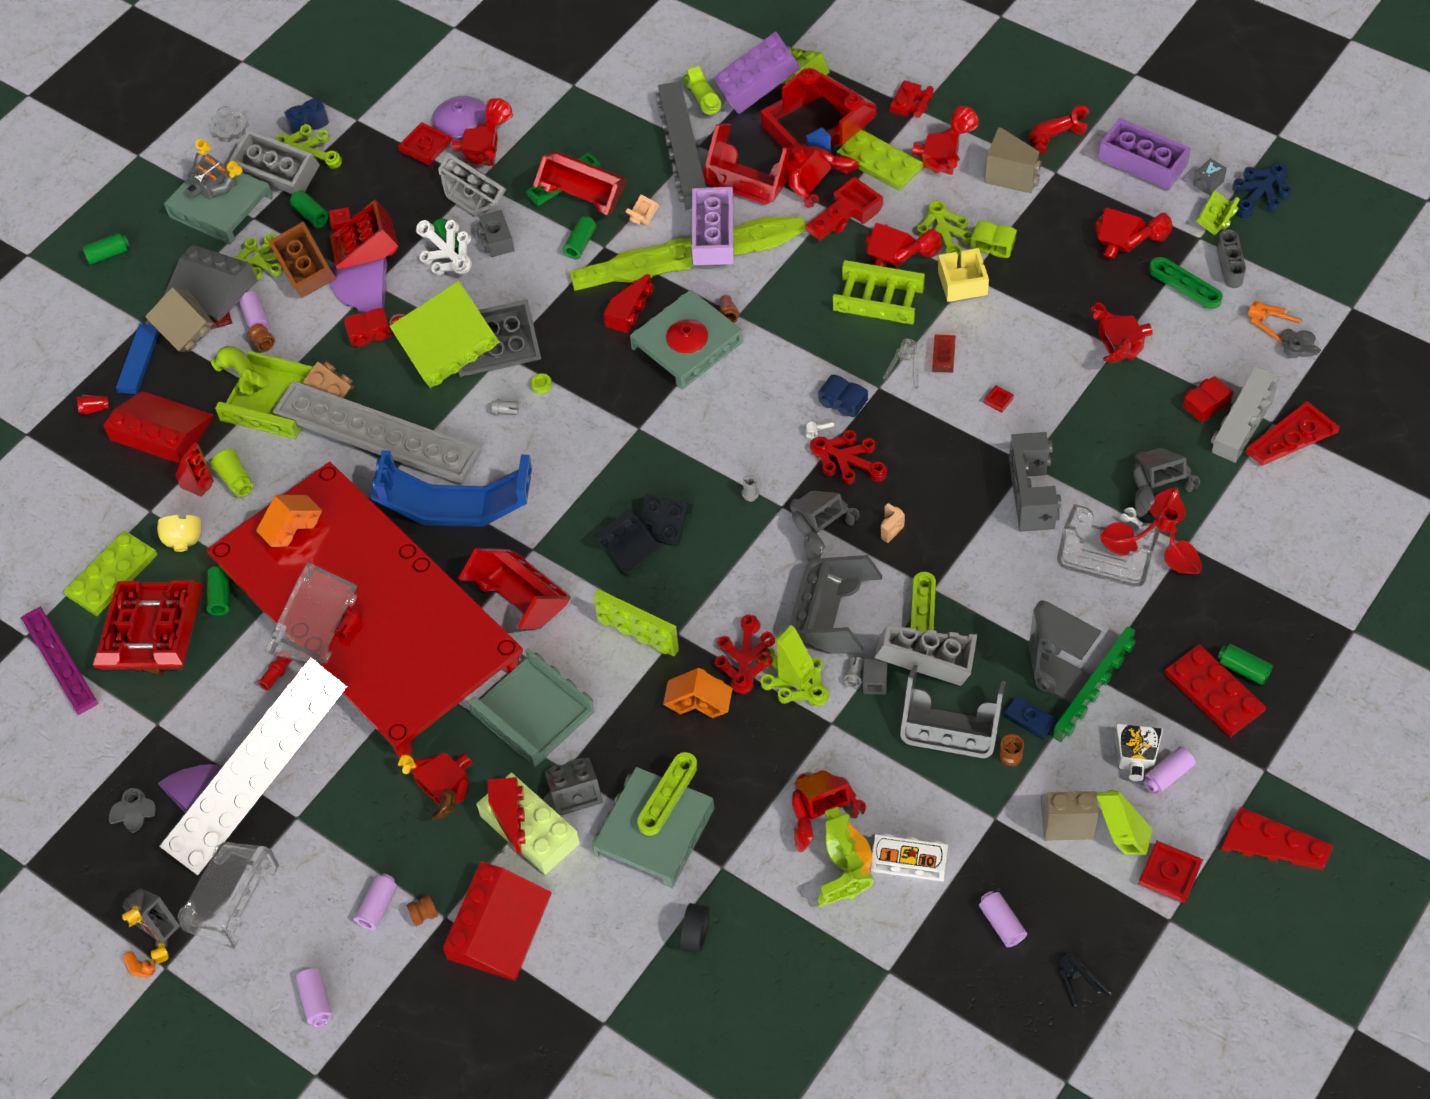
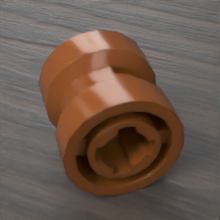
M261 323L253 325L247 332V337L260 352L270 350L275 344V337Z
M1009 734L1002 738L999 758L1003 764L1016 766L1022 761L1024 750L1022 738L1014 734Z
M429 894L423 896L418 903L412 901L406 904L416 927L423 924L424 920L428 918L434 919L438 917Z

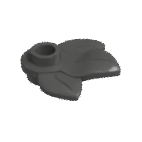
M1285 329L1281 335L1284 341V353L1289 357L1297 358L1301 354L1314 356L1321 351L1319 347L1314 345L1316 337L1310 331L1302 330L1296 333L1291 329Z
M127 789L123 793L121 801L112 806L108 818L109 823L114 824L123 821L127 830L134 833L142 827L145 817L155 816L156 806L152 800L145 797V794L140 789Z

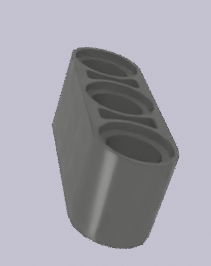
M1226 229L1219 235L1217 254L1225 284L1230 288H1238L1243 284L1246 265L1238 234L1233 230Z

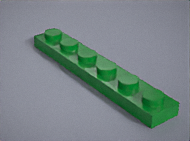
M1127 626L1056 724L1054 739L1062 742L1066 736L1070 737L1076 728V721L1084 718L1088 711L1087 706L1089 703H1094L1097 700L1101 686H1106L1112 677L1111 672L1114 668L1118 669L1121 666L1126 651L1130 653L1136 643V640H1134V629Z

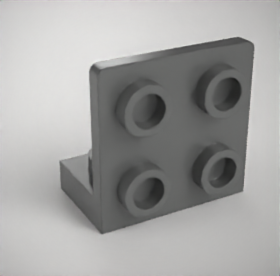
M578 758L571 763L554 765L544 771L556 813L560 816L603 803L590 758Z

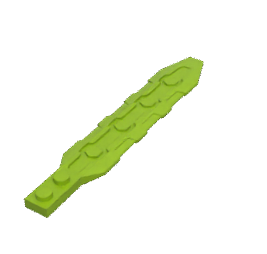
M763 217L734 226V256L776 248L806 231L803 217ZM692 237L669 240L667 243L647 248L640 247L624 251L607 262L571 270L569 274L574 291L613 281L634 283L646 274H649L652 278L655 275L690 269L692 266H696L693 265Z

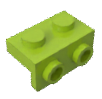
M1214 190L1209 195L1196 222L1213 235H1216L1220 230H1226L1231 223L1230 217L1238 210L1237 204L1240 199L1236 197L1230 202Z

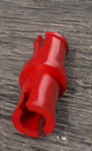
M284 648L277 659L270 662L268 665L269 669L258 680V685L262 689L269 691L276 680L285 674V669L295 659L296 654L291 649Z

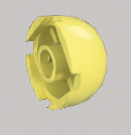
M173 515L159 519L157 530L161 542L169 548H174L176 552L187 551L188 547L195 545L201 537V518L186 515V519L179 518V515Z

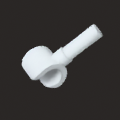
M809 422L806 425V437L809 439L816 438L818 431L834 427V422L821 425Z
M1126 508L1124 512L1127 514L1119 515V519L1124 523L1132 521L1143 530L1148 527L1136 517L1137 513L1134 508Z

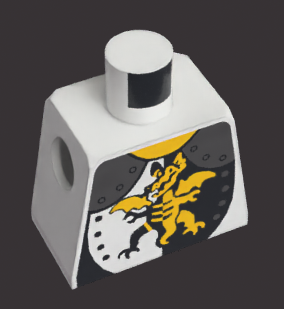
M1117 724L1115 744L1118 767L1123 770H1129L1130 780L1142 781L1144 779V772H1149L1154 768L1163 733L1162 728Z

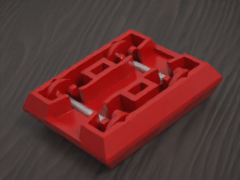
M117 581L93 667L102 670L182 669L203 584L197 581H171L167 583Z

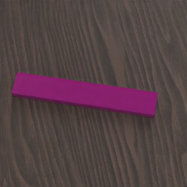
M41 606L21 616L22 621L77 714L80 715L98 705V701Z

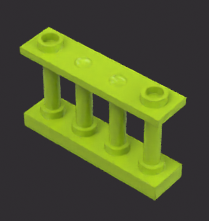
M844 260L843 280L847 281L842 295H833V311L914 325L915 308H911L915 292L923 293L925 274ZM854 282L866 284L862 299L850 297ZM875 285L887 287L882 302L870 300ZM895 289L907 291L903 306L890 304Z

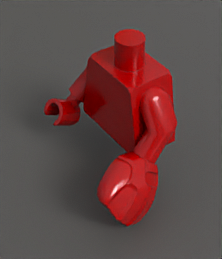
M501 98L489 99L485 109L486 121L482 125L464 130L463 140H452V151L462 152L464 162L476 167L495 165L498 146L496 126L507 122L513 117L511 106Z
M957 107L951 117V127L937 134H928L925 144L914 143L912 155L923 156V167L935 174L942 172L953 175L954 168L957 167V162L960 160L957 155L959 135L970 132L979 126L976 112L970 107Z
M795 145L792 148L794 156L787 163L789 186L800 198H804V205L806 207H814L811 200L814 203H818L819 198L815 194H809L828 171L833 167L844 174H848L859 167V162L844 155L834 156L817 146Z
M1103 209V214L1095 222L1098 240L1107 246L1103 256L1114 260L1118 250L1128 253L1146 238L1157 242L1165 241L1172 232L1170 216L1162 212L1147 225L1141 217L1115 209Z
M876 222L873 231L866 236L867 254L876 260L874 263L876 266L886 267L890 265L897 268L915 253H919L924 257H935L942 248V237L938 231L932 228L915 240L906 232L888 227V224L883 225Z
M1099 302L1091 308V311L1094 312L1093 318H1100L1098 334L1109 353L1103 360L1108 363L1120 362L1125 358L1134 360L1144 348L1145 337L1153 334L1151 325L1148 323L1139 326L1132 315L1120 316L1111 314Z
M825 770L811 775L802 773L798 776L795 782L796 790L792 793V807L797 818L794 828V840L797 851H805L810 841L814 838L810 819L812 820L824 815L825 811L829 809L841 808L850 803L852 806L849 812L853 818L858 817V810L864 814L866 804L864 801L855 798L857 795L846 778L834 776Z

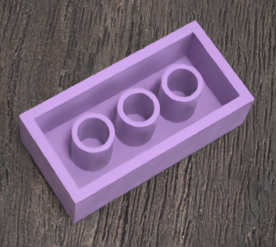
M733 187L692 188L693 265L734 264Z

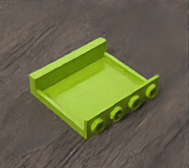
M459 280L390 325L391 330L430 389L439 385L444 379L457 373L462 367L475 361L480 355L492 350L495 345L500 343Z
M247 351V357L255 371L269 379V386L263 388L254 384V394L250 396L240 392L239 378L227 402H218L215 407L220 421L296 440L302 427L296 425L295 420L273 415V411L293 381L307 385L303 381L314 366L283 360L280 357L267 356L259 352Z

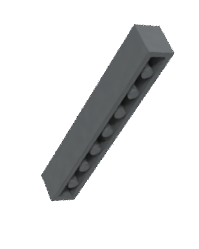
M681 81L658 85L659 93H655L657 105H661L659 107L660 119L664 118L662 120L663 132H667L665 134L666 145L671 147L668 148L669 158L674 160V162H671L673 174H677L675 176L676 188H680V191H678L679 202H683L685 210L692 209V188H706Z

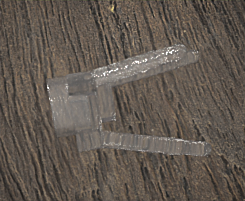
M903 339L901 341L900 347L896 350L895 356L888 366L883 379H887L899 357L900 360L904 361L913 359L914 388H918L919 352L916 351L917 343L914 340Z

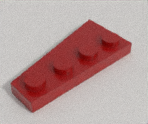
M1307 401L1248 446L1246 454L1263 466L1338 433L1340 427Z
M1239 807L1221 851L1230 852V850L1242 852V855L1253 856L1254 854L1268 857V860L1290 861L1291 864L1324 870L1333 845Z

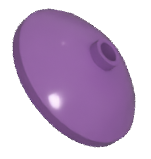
M471 96L449 98L434 111L432 117L433 126L435 129L452 136V140H463L464 130L480 126L486 121V104Z

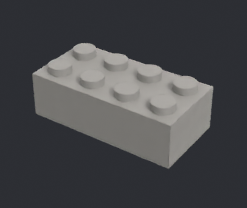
M247 129L229 162L234 161L238 163V166L242 168V173L249 174L255 179L265 181L270 186L291 194L299 190L305 191L320 166L311 153Z

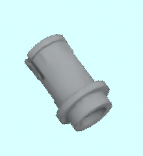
M500 399L493 400L492 413H496V415L503 413L518 415L519 408L517 406H519V402L500 401Z
M746 476L743 478L742 497L746 501L752 502L759 496V490L756 487L757 480L754 476Z
M855 657L850 659L848 672L844 676L845 685L851 688H857L862 683L861 674L864 660L856 657V662H854Z

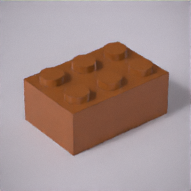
M304 222L268 241L292 286L301 298L337 279Z

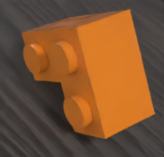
M275 495L256 531L271 547H288L297 529L314 528L322 510L308 495Z
M697 668L668 680L663 705L679 714L696 708L707 716L715 718L728 713L733 688L726 685L722 680L711 676L705 670Z

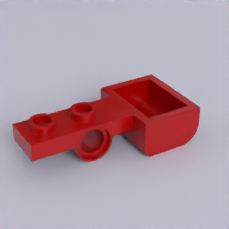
M853 177L834 192V204L806 224L805 229L809 234L821 241L832 231L840 233L845 228L850 217H854L862 224H865L881 210L883 196L856 177Z

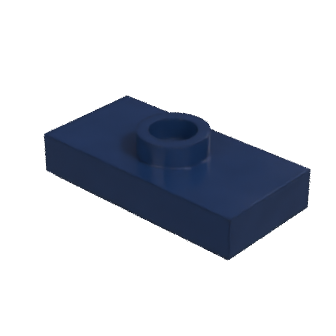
M1018 696L1004 713L1005 718L1045 740L1057 723L1056 718Z

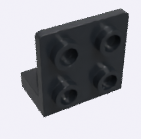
M646 494L640 519L655 541L678 546L686 513H692L693 504Z
M630 508L595 535L597 540L609 551L625 575H629L661 550L641 519Z

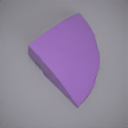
M386 257L339 270L335 265L331 267L337 278L330 282L331 289L335 291L338 300L345 306L351 305L357 308L359 313L363 314L372 309L384 308L387 287L385 280L387 271Z
M208 764L182 769L164 778L158 785L185 813L222 766Z

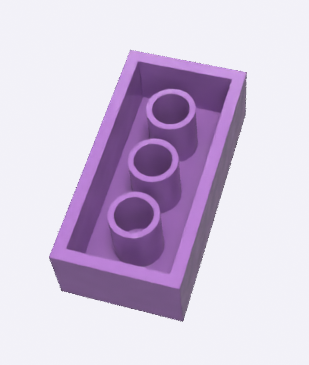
M775 31L716 75L714 79L728 102L740 114L801 69L785 42Z
M1119 118L1100 142L1098 159L1170 190L1187 167L1191 148Z

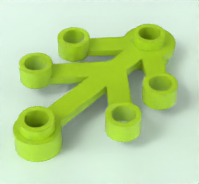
M308 124L303 125L299 132L290 136L281 134L275 138L277 141L284 142L311 153L315 158L324 160L328 167L332 169L338 168L342 163V158L336 151L323 152L311 148L329 141L330 135L324 129L319 130L316 137L300 144L294 142L313 135V129Z
M932 201L927 207V218L922 224L917 226V235L920 237L928 231L931 224L936 220L937 226L935 230L942 235L946 246L945 254L957 252L958 262L962 249L953 243L950 233L960 237L962 243L971 244L973 233L963 230L968 226V219L965 216H959L947 211V207L942 201ZM945 219L955 222L956 226L946 223Z
M267 234L264 237L265 243L252 257L247 258L252 251L258 248L254 238H248L244 243L245 248L237 256L233 257L249 262L250 265L257 266L252 269L258 280H261L263 277L261 269L270 272L273 276H280L283 273L280 263H268L269 261L278 260L274 252L266 254L271 249L268 241L276 237L274 234Z
M768 647L765 651L769 652L773 658L770 666L778 670L775 651ZM817 657L812 658L814 664L816 663L820 666L814 667L812 684L808 682L803 688L804 691L791 692L786 687H793L781 678H774L770 674H765L761 677V687L765 690L783 687L778 691V700L781 703L808 700L811 705L819 707L824 705L829 699V690L821 684L823 662ZM770 680L771 683L765 684L764 681ZM784 693H786V694H788L789 696H788V697H782L781 695L784 694ZM814 693H822L819 696L814 695Z

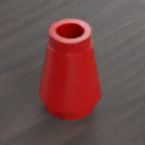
M82 395V397H77L79 414L84 413L88 415L109 409L107 396Z

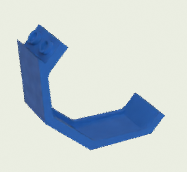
M382 450L381 457L376 462L370 499L422 525L484 527L527 504L532 474L530 455L521 454L518 470L486 486L433 485L398 469L394 464L391 451Z

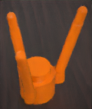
M1254 301L1248 311V317L1252 318L1251 323L1259 326L1278 342H1282V339L1261 323V320L1265 321L1269 314L1302 323V319L1284 314L1287 312V309L1267 305L1259 301Z

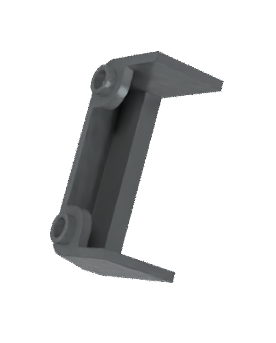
M868 555L817 558L810 561L804 571L789 626L795 627L802 641L826 652H863L864 647L849 627L833 628L841 597L855 594L860 588L861 581L882 580V574Z
M1044 600L1038 602L1033 609L1029 652L1034 680L1037 687L1042 691H1048L1071 704L1091 675L1055 655H1059L1063 650L1082 660L1101 634V630Z
M913 665L907 683L900 731L901 739L908 745L977 758L991 756L995 748L1006 681H1001L997 702H983L978 708L977 716L932 709V698L929 692L924 689L915 688L918 666Z

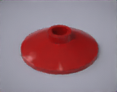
M686 319L674 323L668 329L666 339L668 345L674 351L689 354L697 352L705 346L708 340V331L702 323Z

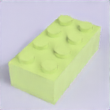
M511 772L506 778L516 776ZM517 778L519 786L524 788V800H520V807H524L525 822H521V829L525 830L526 843L521 844V854L540 872L546 875L580 844L577 830ZM487 794L476 803L480 817L509 842L491 812Z

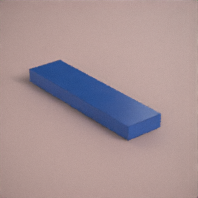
M139 324L116 386L118 393L138 394L160 333L154 325Z

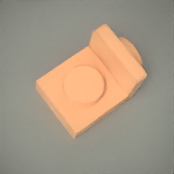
M887 503L884 513L886 519L882 522L880 529L881 539L889 543L904 527L905 514L900 508L893 507Z

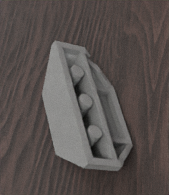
M450 153L446 154L438 169L446 198L474 216H478L496 207L506 191V188Z

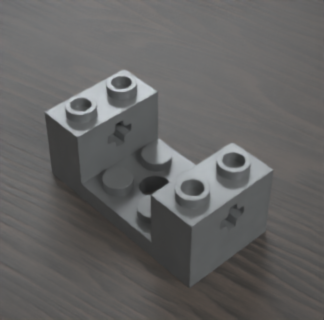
M1047 432L1011 434L1009 466L1019 532L1055 529L1056 520H1060L1061 495L1056 493V487H1032L1031 478H1027L1029 476L1046 475L1047 467L1051 466L1052 441L1048 440Z

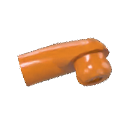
M132 951L123 956V960L131 975L147 978L154 974L155 963L152 960H148V963L146 961L139 962Z

